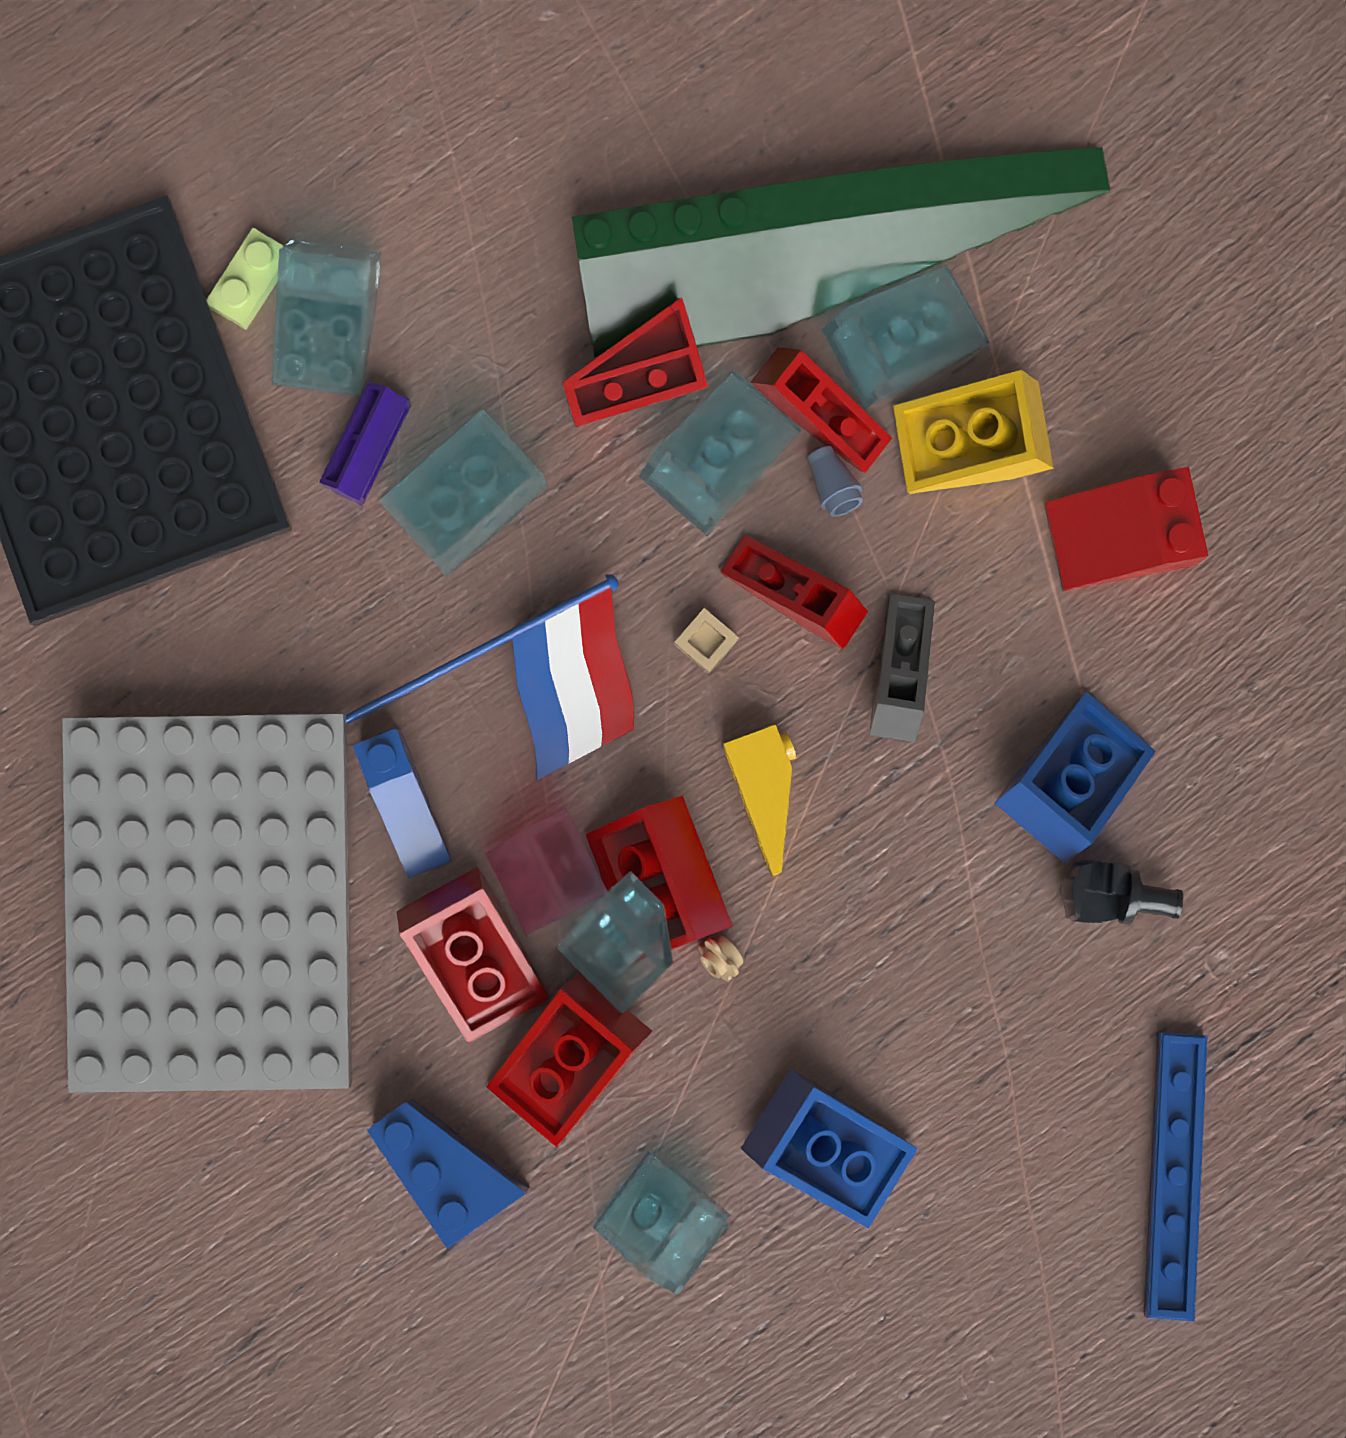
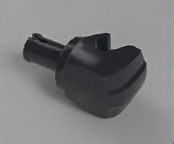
M1092 860L1075 862L1072 864L1068 876L1063 879L1060 889L1066 918L1074 922L1103 923L1118 919L1119 923L1130 925L1139 912L1178 919L1183 907L1182 890L1143 885L1138 870L1130 869V866L1115 862L1107 863Z

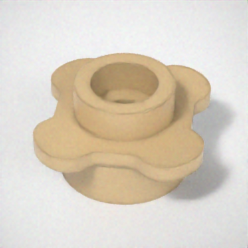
M718 935L714 940L708 938L704 942L705 944L702 943L698 947L702 955L700 960L703 966L715 978L721 977L729 982L732 976L735 977L739 974L737 968L743 964L742 956L737 948L724 936Z

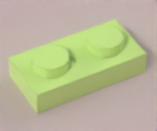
M252 228L207 298L211 310L247 330L293 258L292 251Z

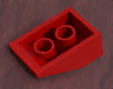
M1189 467L1147 474L1044 503L1063 592L1193 567L1209 556Z
M478 867L396 911L401 938L467 1043L550 999L501 904Z
M581 971L560 989L486 1088L557 1148L653 1031Z

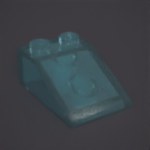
M947 265L848 306L822 329L865 409L903 392L990 344Z
M734 371L656 448L639 477L701 532L708 536L766 473L802 430Z

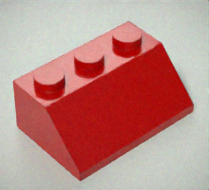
M683 795L646 806L585 834L634 964L733 926Z

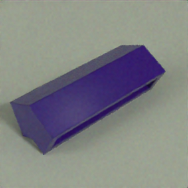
M367 382L319 483L337 495L363 506L411 407L409 399L395 393L386 386Z

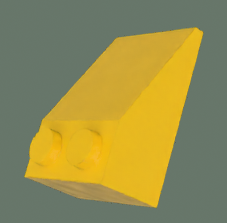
M1023 370L893 405L906 488L910 494L1011 480L1054 469L1039 381Z

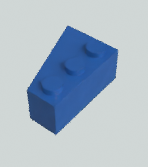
M414 1099L405 1102L367 1129V1132L447 1249L525 1195L530 1188L496 1164L484 1152H480L459 1136V1133Z

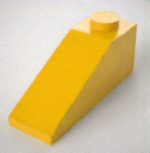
M773 725L723 744V751L771 877L782 872L792 777L790 760L797 758L788 733L780 735L777 726Z

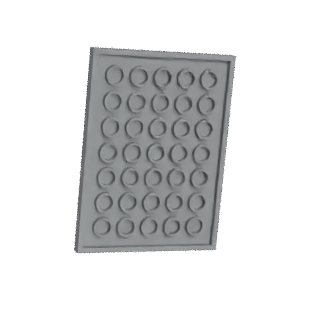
M346 714L62 718L68 1093L349 1089L352 1086Z

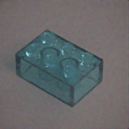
M482 409L379 502L387 514L447 578L541 495L548 486L542 472Z

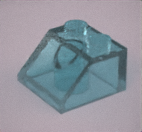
M631 871L608 891L556 946L621 1014L673 964L664 904Z
M648 1151L593 1225V1228L644 1277L678 1296L734 1217L704 1191Z

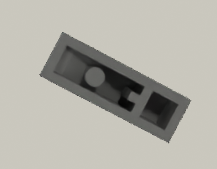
M890 593L874 690L869 735L915 742L925 707L935 600Z

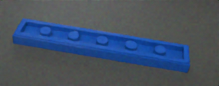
M1157 1033L1144 1316L1146 1318L1195 1322L1207 1035Z

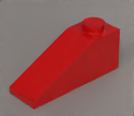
M778 347L751 381L782 413L824 445L832 446L836 454L861 473L868 471L892 440V437L800 349Z
M746 535L720 571L724 577L801 627L843 650L868 614L866 608L850 589Z

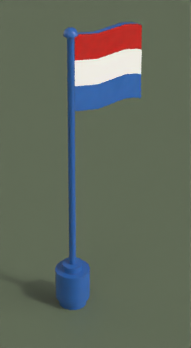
M612 574L605 575L607 580L346 715V725L512 639L517 687L535 746L536 780L633 731L635 718L633 695L616 638L611 588L613 592L618 588V579Z

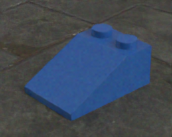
M1085 692L1018 770L997 798L995 804L1062 862L1066 863L1094 842L1156 751L1089 693Z
M791 1068L741 1147L763 1170L868 1229L918 1150L910 1142Z

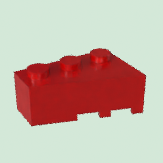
M682 297L561 382L575 427L708 388Z

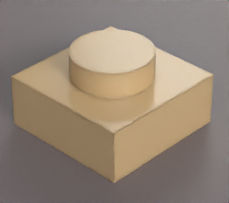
M704 608L677 638L674 645L710 674L737 643L739 637Z

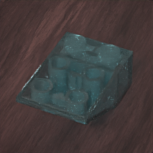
M291 240L279 249L272 384L356 396L362 395L378 296L381 252Z

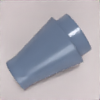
M832 446L819 448L808 456L822 509L828 510L831 517H839L855 510L862 504L863 498L860 493L863 487L837 457Z

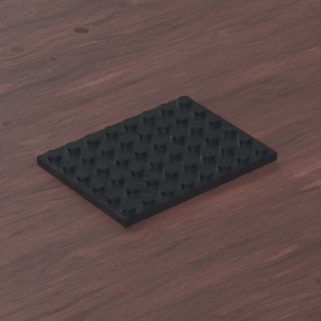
M167 195L0 256V541L31 625H41L292 531L215 318L208 305L205 291L173 204Z

